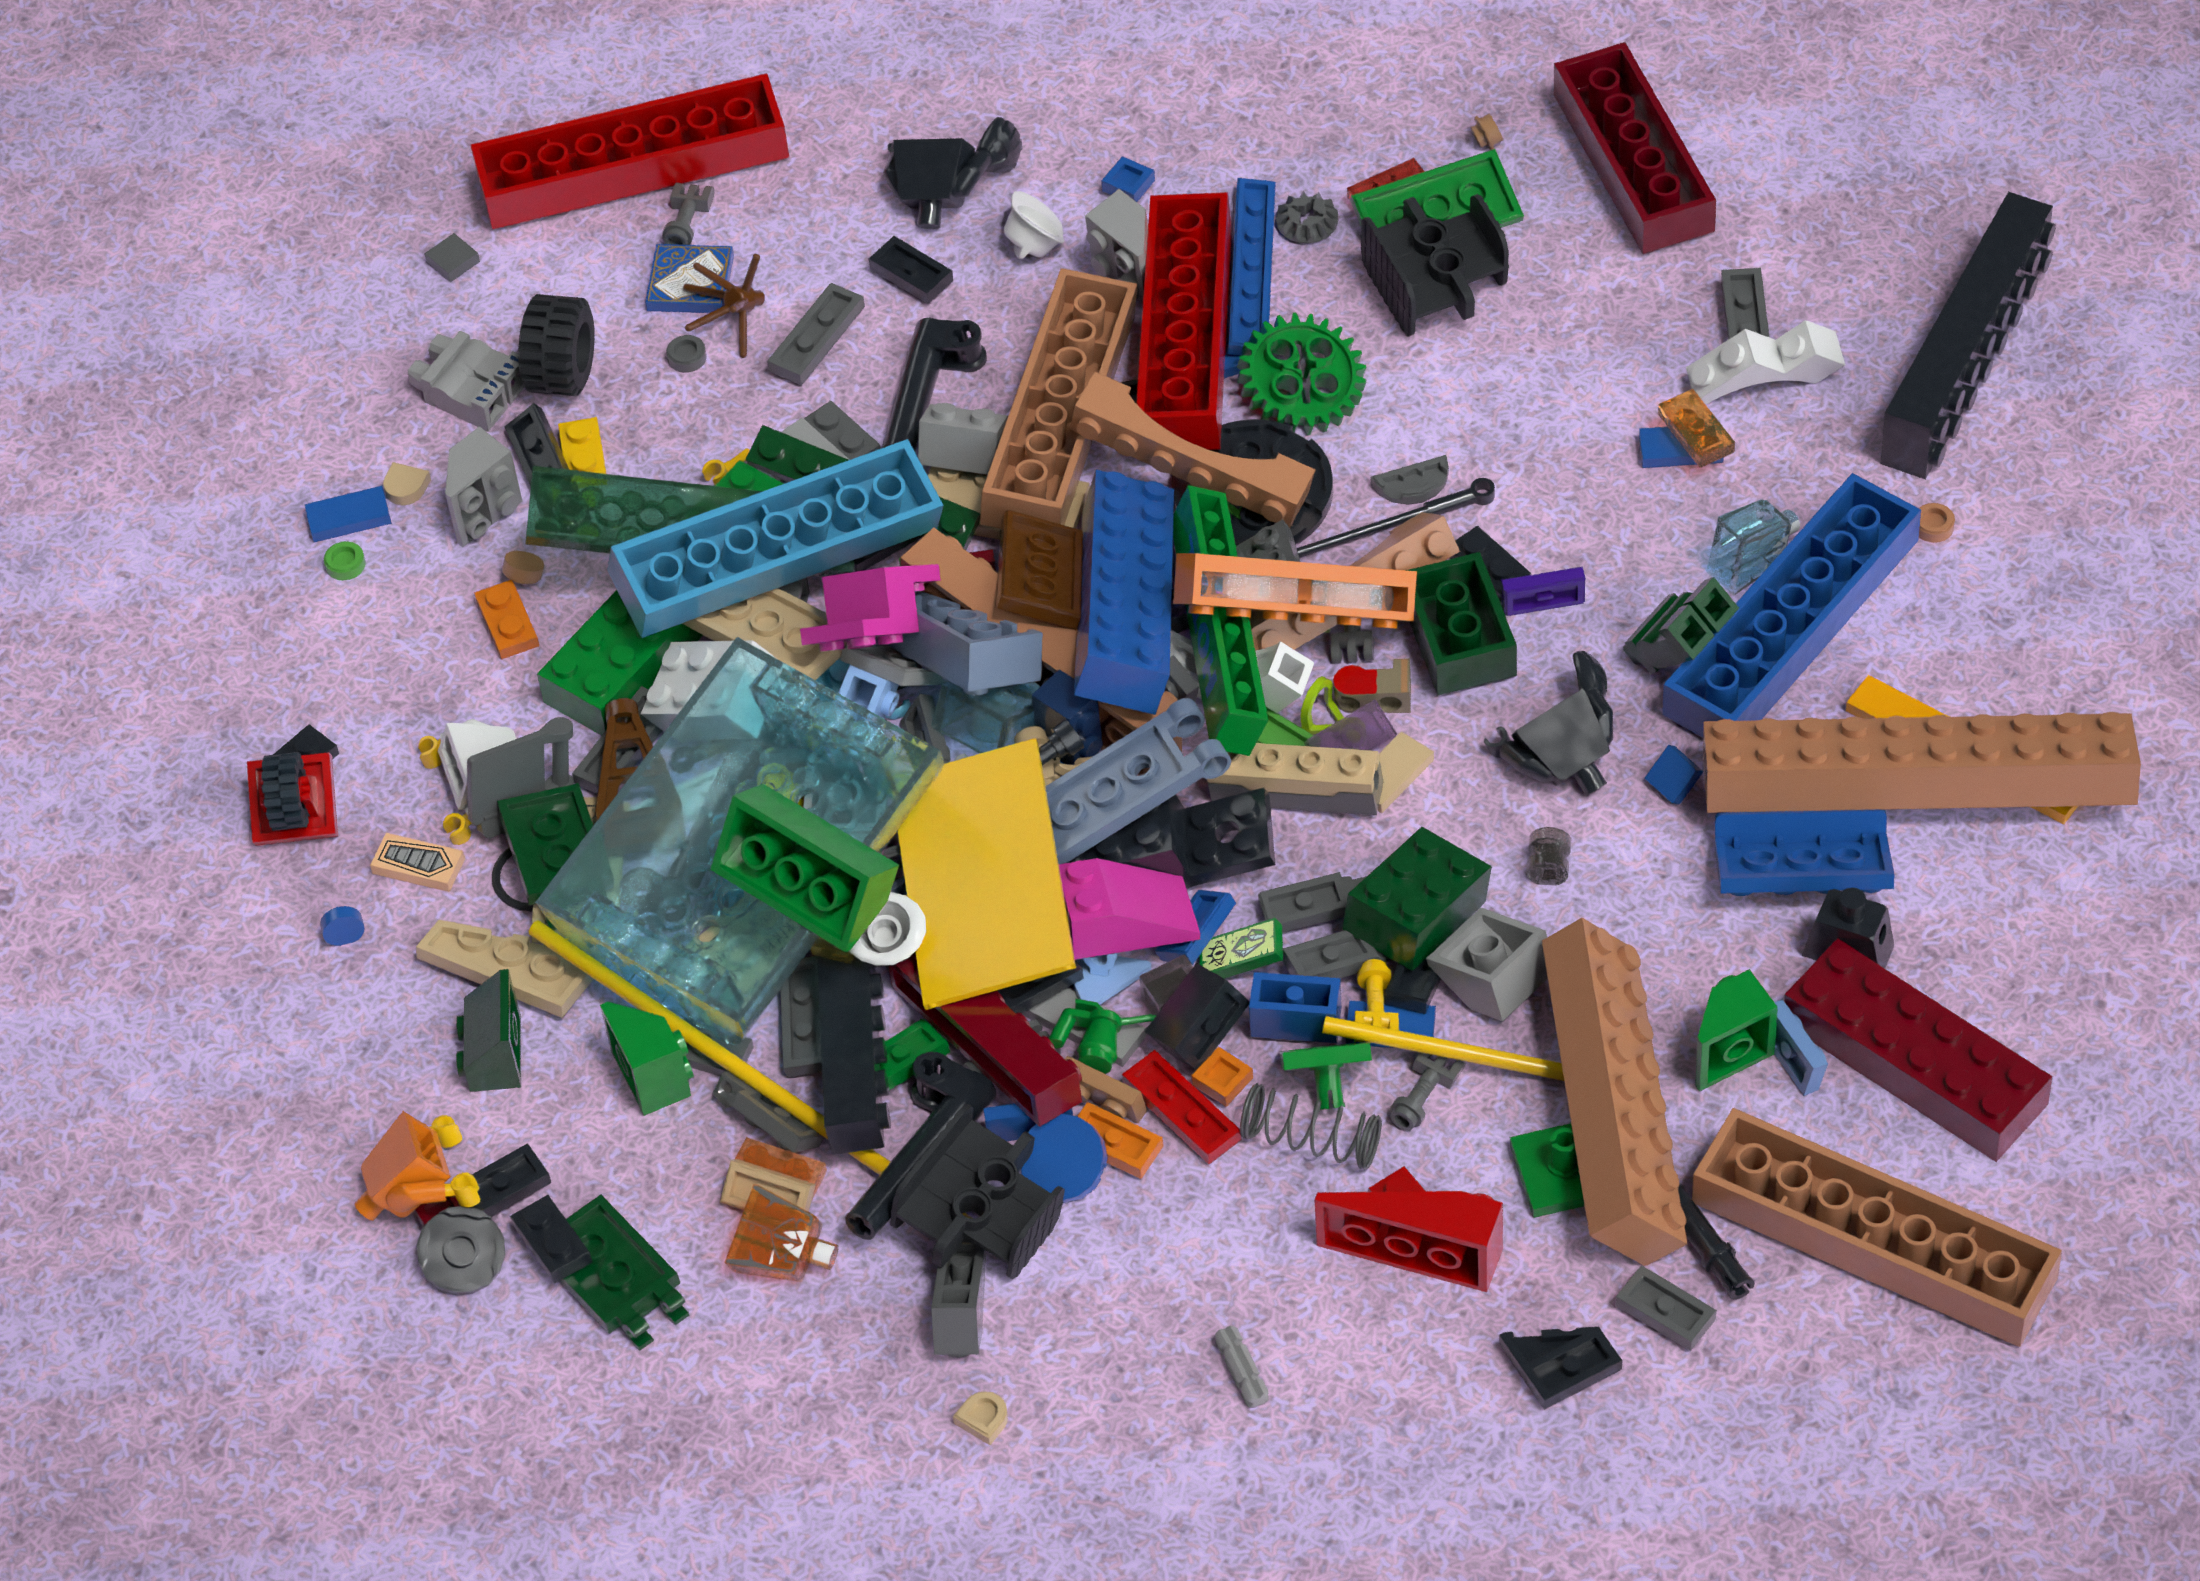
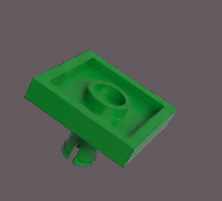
M1369 1042L1279 1051L1281 1069L1290 1070L1309 1067V1071H1314L1317 1100L1321 1101L1320 1110L1330 1109L1328 1090H1331L1333 1108H1339L1341 1105L1345 1107L1340 1068L1344 1067V1063L1372 1060Z
M1571 1123L1510 1137V1148L1533 1218L1585 1206Z

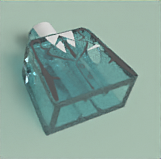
M1761 499L1719 516L1706 572L1710 576L1715 577L1733 596L1756 581L1785 549L1789 536L1800 529L1797 515L1789 509L1780 512L1767 500Z

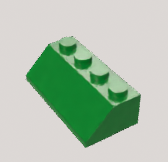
M761 784L733 795L710 870L842 951L848 952L887 903L899 865L767 785Z

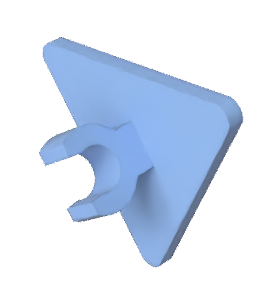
M1118 953L1076 959L1083 969L1084 979L1073 984V988L1078 999L1097 1002L1101 1005L1151 971V962L1118 956Z

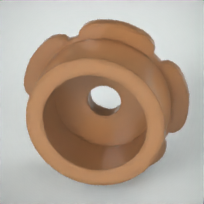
M1490 113L1481 118L1475 116L1476 125L1470 128L1479 146L1482 148L1488 145L1491 150L1495 149L1494 145L1503 141V137Z

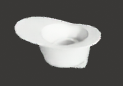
M1021 191L1013 192L1011 196L1012 210L1005 224L1004 234L1014 244V253L1017 258L1023 259L1028 254L1042 258L1058 243H1064L1063 227L1057 216L1044 203L1028 193Z

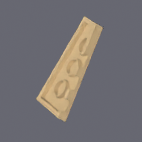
M438 920L416 946L418 959L478 984L484 983L499 970L509 969L517 1000L561 1018L564 1017L593 981L592 977L545 945L531 943L530 937L513 934L511 937L504 938L492 935L491 929ZM591 948L590 953H587L603 965L607 962L606 951Z

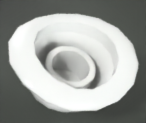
M890 892L885 906L849 952L861 961L876 966L894 965L908 959L920 947L925 936L926 920L924 913L919 905L909 897Z

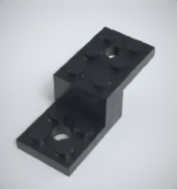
M1263 787L1184 808L1177 795H1174L1067 863L1096 858L1182 876L1186 888L1274 866L1276 864L1270 796ZM1234 830L1239 831L1232 841L1221 842L1226 833Z

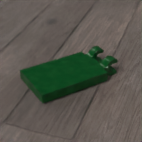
M579 783L498 800V813L528 904L542 903L547 926L552 930L566 927L563 917L565 913L563 903L583 898L590 921L607 918L604 908L606 897L603 889L611 887V875Z
M602 1194L566 1218L589 1250L593 1262L560 1280V1283L609 1334L621 1327L631 1343L640 1351L654 1341L653 1337L646 1331L650 1326L643 1318L649 1312L660 1306L664 1314L674 1325H677L689 1316V1312L682 1306L686 1303L684 1297L675 1289L676 1286L681 1284L678 1273Z

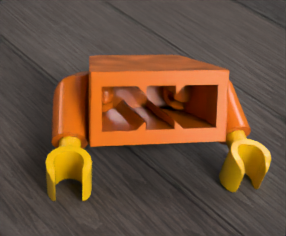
M403 1111L362 1163L361 1171L367 1190L355 1202V1207L359 1213L373 1221L386 1209L399 1218H404L421 1204L446 1202V1197L456 1196L459 1205L468 1208L477 1205L480 1202V1196L477 1192L479 1186L471 1174L462 1172L456 1175L451 1183L444 1184L451 1176L441 1147H453L463 1139L454 1119L448 1115H440L433 1120L432 1126L428 1127L425 1123L420 1122Z

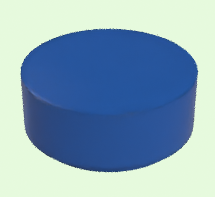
M340 906L329 910L320 921L324 940L334 946L356 942L362 937L365 930L361 913L349 906Z

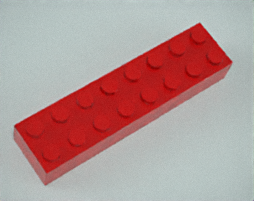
M767 73L470 144L492 230L674 186L675 183H687L790 158L785 126Z
M1228 192L1150 195L1137 405L1156 423L1176 436L1207 450L1220 449L1232 233Z

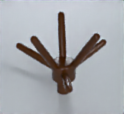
M759 254L753 255L744 283L738 286L733 285L700 263L693 264V268L723 287L726 291L687 283L683 285V289L688 292L724 299L725 305L685 326L687 332L701 327L729 312L738 313L739 355L741 358L747 356V312L753 310L755 306L762 305L765 301L764 293L751 287L760 260Z

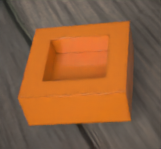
M1218 1046L1212 1055L1191 1075L1192 1085L1227 1107L1253 1079V1068Z

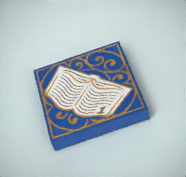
M656 244L645 302L647 311L710 313L724 306V299L685 291L683 285L687 283L726 291V289L693 268V264L700 263L722 278L730 281L734 259L733 246Z

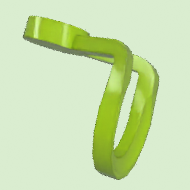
M1323 676L1317 678L1303 701L1300 715L1301 728L1312 735L1338 733L1341 741L1347 744L1361 742L1365 736L1363 722L1355 718L1345 719L1332 699V681ZM1323 688L1327 708L1338 724H1313L1312 707L1317 695Z

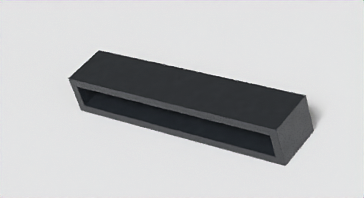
M817 935L824 1125L832 1155L884 1148V1129L891 1128V1119L887 1102L882 1103V1096L889 1095L887 1073L885 1069L881 1070L880 1064L887 1063L884 1037H879V1031L886 1030L883 1006L877 1005V999L884 998V988L881 974L876 973L875 968L882 966L863 962L851 952H844Z

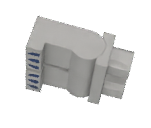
M459 331L454 338L437 334L430 342L428 349L430 358L435 360L432 365L416 360L408 369L409 382L414 387L423 391L425 403L434 407L437 406L443 411L472 425L480 426L487 432L490 431L508 409L507 403L512 404L525 388L520 375L517 352L512 351L508 356L491 349L480 340L470 339V335ZM513 379V380L515 381V383H514V385L511 387V383H510V382H511V380ZM490 406H492V407H493V410H492V412L489 414V409H488V408H489Z

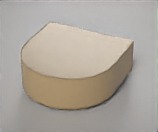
M393 462L383 481L386 496L390 502L396 505L413 504L423 496L431 481V476L428 470Z
M988 1391L971 1395L953 1416L955 1425L988 1445L994 1442L1008 1421L1007 1407L1004 1400L996 1393Z

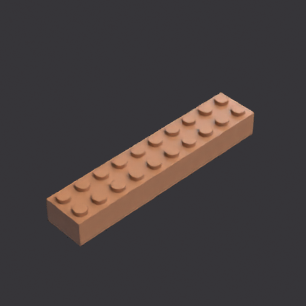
M2023 713L2015 716L1979 714L1962 717L1935 715L1932 717L1910 718L1902 716H1892L1889 718L1848 717L1846 719H1818L1810 717L1803 720L1765 718L1753 721L1722 719L1718 721H1704L1703 768L1707 813L2138 805L2141 762L2132 713H2062L2060 715Z

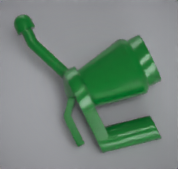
M1076 999L1075 1009L1066 1008L1062 1011L1049 1036V1040L1055 1048H1062L1074 1026L1087 1028L1077 1049L1078 1061L1107 1074L1111 1071L1112 1065L1117 1060V1033L1120 1032L1121 1026L1152 1022L1157 1015L1148 1014L1121 1018L1117 1013L1103 1009L1097 1002Z

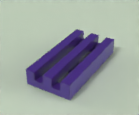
M1583 566L1502 580V608L1504 614L1512 616L1584 604L1586 577Z

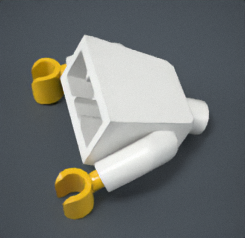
M470 719L463 723H447L444 732L440 734V739L437 740L433 736H424L418 743V748L421 752L419 758L423 766L433 769L443 764L458 810L466 811L463 816L458 813H451L444 818L443 827L446 833L452 832L449 838L454 845L464 844L471 837L469 826L472 823L468 819L467 759L472 755L515 740L514 730L509 727L491 726L475 719Z

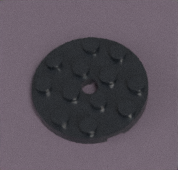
M1251 419L1222 425L1220 449L1210 451L1233 457L1261 460L1276 459L1278 454H1282L1315 469L1309 493L1290 527L1295 544L1311 535L1327 516L1333 499L1332 469L1322 448L1312 438L1308 441L1294 433L1292 426L1276 421ZM1172 475L1174 509L1176 510L1187 486L1192 485ZM1233 505L1238 509L1241 508L1240 519L1232 515L1229 510L1236 546L1255 536L1262 528L1277 523L1271 522L1263 515L1242 506Z

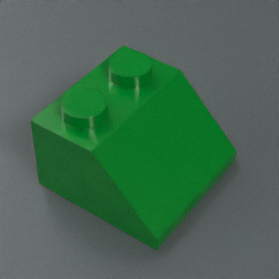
M1750 969L1736 976L1729 975L1724 977L1711 989L1697 1037L1695 1086L1699 1091L1763 1061L1775 1053L1778 1006Z
M612 1002L601 1004L600 1008L611 1053L643 1115H648L692 1096L688 1080L694 1078V1074L686 1057L689 1051L680 1030L672 1032L664 1016Z

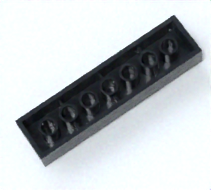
M2009 191L2006 194L1885 411L1880 464L1925 480L1933 466L1939 468L1942 464L1947 450L1945 443L1948 438H1956L1961 427V414L1963 410L1970 411L1977 397L1978 388L1976 387L1979 381L1985 383L1991 373L1993 366L1992 357L1994 354H2002L2008 339L2007 330L2009 326L2015 328L2018 325L2023 311L2022 303L2024 299L2031 300L2038 284V273H2046L2049 268L2053 251L2049 250L2048 246L2056 230V224L2051 223L2052 205Z

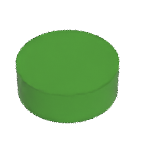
M349 541L332 545L324 555L326 571L336 580L353 579L363 572L366 565L362 548L358 544Z

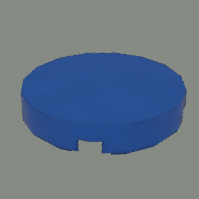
M1061 1114L1040 1127L1036 1124L1030 1129L1028 1133L1035 1137L1031 1156L1021 1168L1023 1176L1050 1193L1057 1186L1064 1188V1203L1083 1199L1096 1189L1101 1181L1100 1177L1103 1174V1170L1106 1168L1108 1156L1105 1142L1094 1126L1078 1116Z

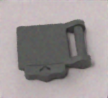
M556 717L547 722L539 731L472 755L467 759L468 819L474 826L476 825L477 830L486 838H493L500 834L506 835L498 813V800L574 784L573 777L569 775V740L573 737V723L571 720L564 717ZM552 743V775L545 781L544 744Z

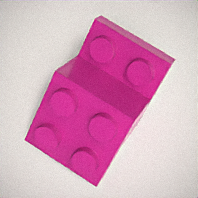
M939 564L883 567L822 577L828 625L801 628L802 645L819 644L820 652L845 649L844 642H847V650L869 648L872 645H876V638H878V645L903 643V634L919 632L915 592L925 591L924 583L941 581Z

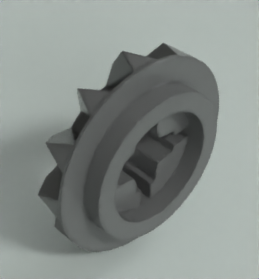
M1303 191L1299 198L1288 196L1286 204L1278 205L1276 224L1281 234L1286 238L1298 243H1314L1327 238L1335 231L1338 224V210L1334 208L1332 199L1324 200L1319 192L1313 197L1307 196ZM1313 210L1314 216H1308L1301 223V215H1306L1307 212Z

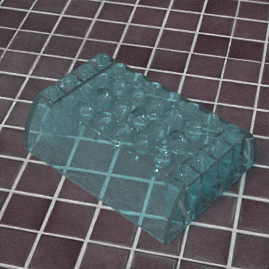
M736 637L537 899L536 904L553 926L569 942L692 1024L713 1032L716 1038L728 1045L740 1044L819 936L710 870L733 795L761 784L767 785L797 804L804 795L816 794L819 796L818 802L813 807L808 808V811L881 854L941 773L944 765L941 751ZM716 926L720 928V932L714 940L710 942L699 940L701 931L706 927Z

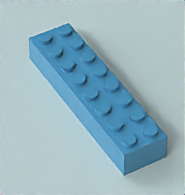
M906 439L611 546L607 571L641 638L928 533L932 528H938L944 505L909 440Z

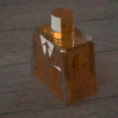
M753 1184L725 1264L733 1272L739 1274L802 1282L809 1264L831 1270L836 1261L839 1246L819 1239L822 1223L815 1215L767 1189Z

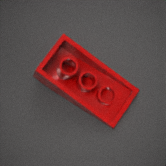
M1463 1191L1317 1192L1314 1199L1317 1246L1479 1291H1488L1503 1251V1202L1496 1201L1486 1194H1470Z

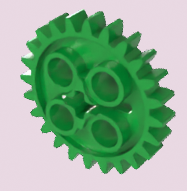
M1295 312L1292 314L1290 323H1286L1284 318L1278 315L1274 327L1267 321H1264L1260 332L1253 330L1249 342L1244 343L1241 351L1243 356H1240L1237 368L1240 369L1237 383L1245 384L1241 396L1253 397L1249 406L1250 410L1263 409L1260 420H1267L1272 416L1276 418V422H1285L1292 426L1294 433L1298 425L1304 427L1307 435H1311L1314 425H1317L1323 433L1327 432L1330 421L1337 426L1341 425L1343 415L1350 417L1353 414L1355 405H1359L1363 395L1361 392H1363L1367 381L1363 378L1367 367L1365 364L1359 363L1362 351H1350L1354 338L1342 340L1340 338L1343 329L1341 326L1333 331L1328 330L1329 319L1327 318L1320 325L1314 324L1313 314L1308 315L1306 322H1300L1299 316ZM1296 344H1299L1301 346V369L1297 368L1300 355L1298 353V348ZM1312 353H1320L1324 355L1325 358H1318L1314 356ZM1273 354L1282 355L1287 360H1279ZM1303 378L1307 379L1304 386V396L1308 404L1304 403L1302 399ZM1318 387L1326 388V389H1328L1331 393H1329V394L1323 393V392L1319 391L1317 388H1318ZM1285 389L1289 391L1292 395H1284L1280 393L1278 390Z

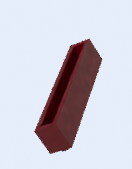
M916 952L908 959L894 965H888L892 988L1039 1127L1082 1102L1080 1089L1082 1075L1077 1065L1071 1059L1065 1060L1055 1050L1048 1037L1037 1034L1030 1027L1029 1022L1022 1013H1015L1009 1008L997 990L926 1010L923 1006Z

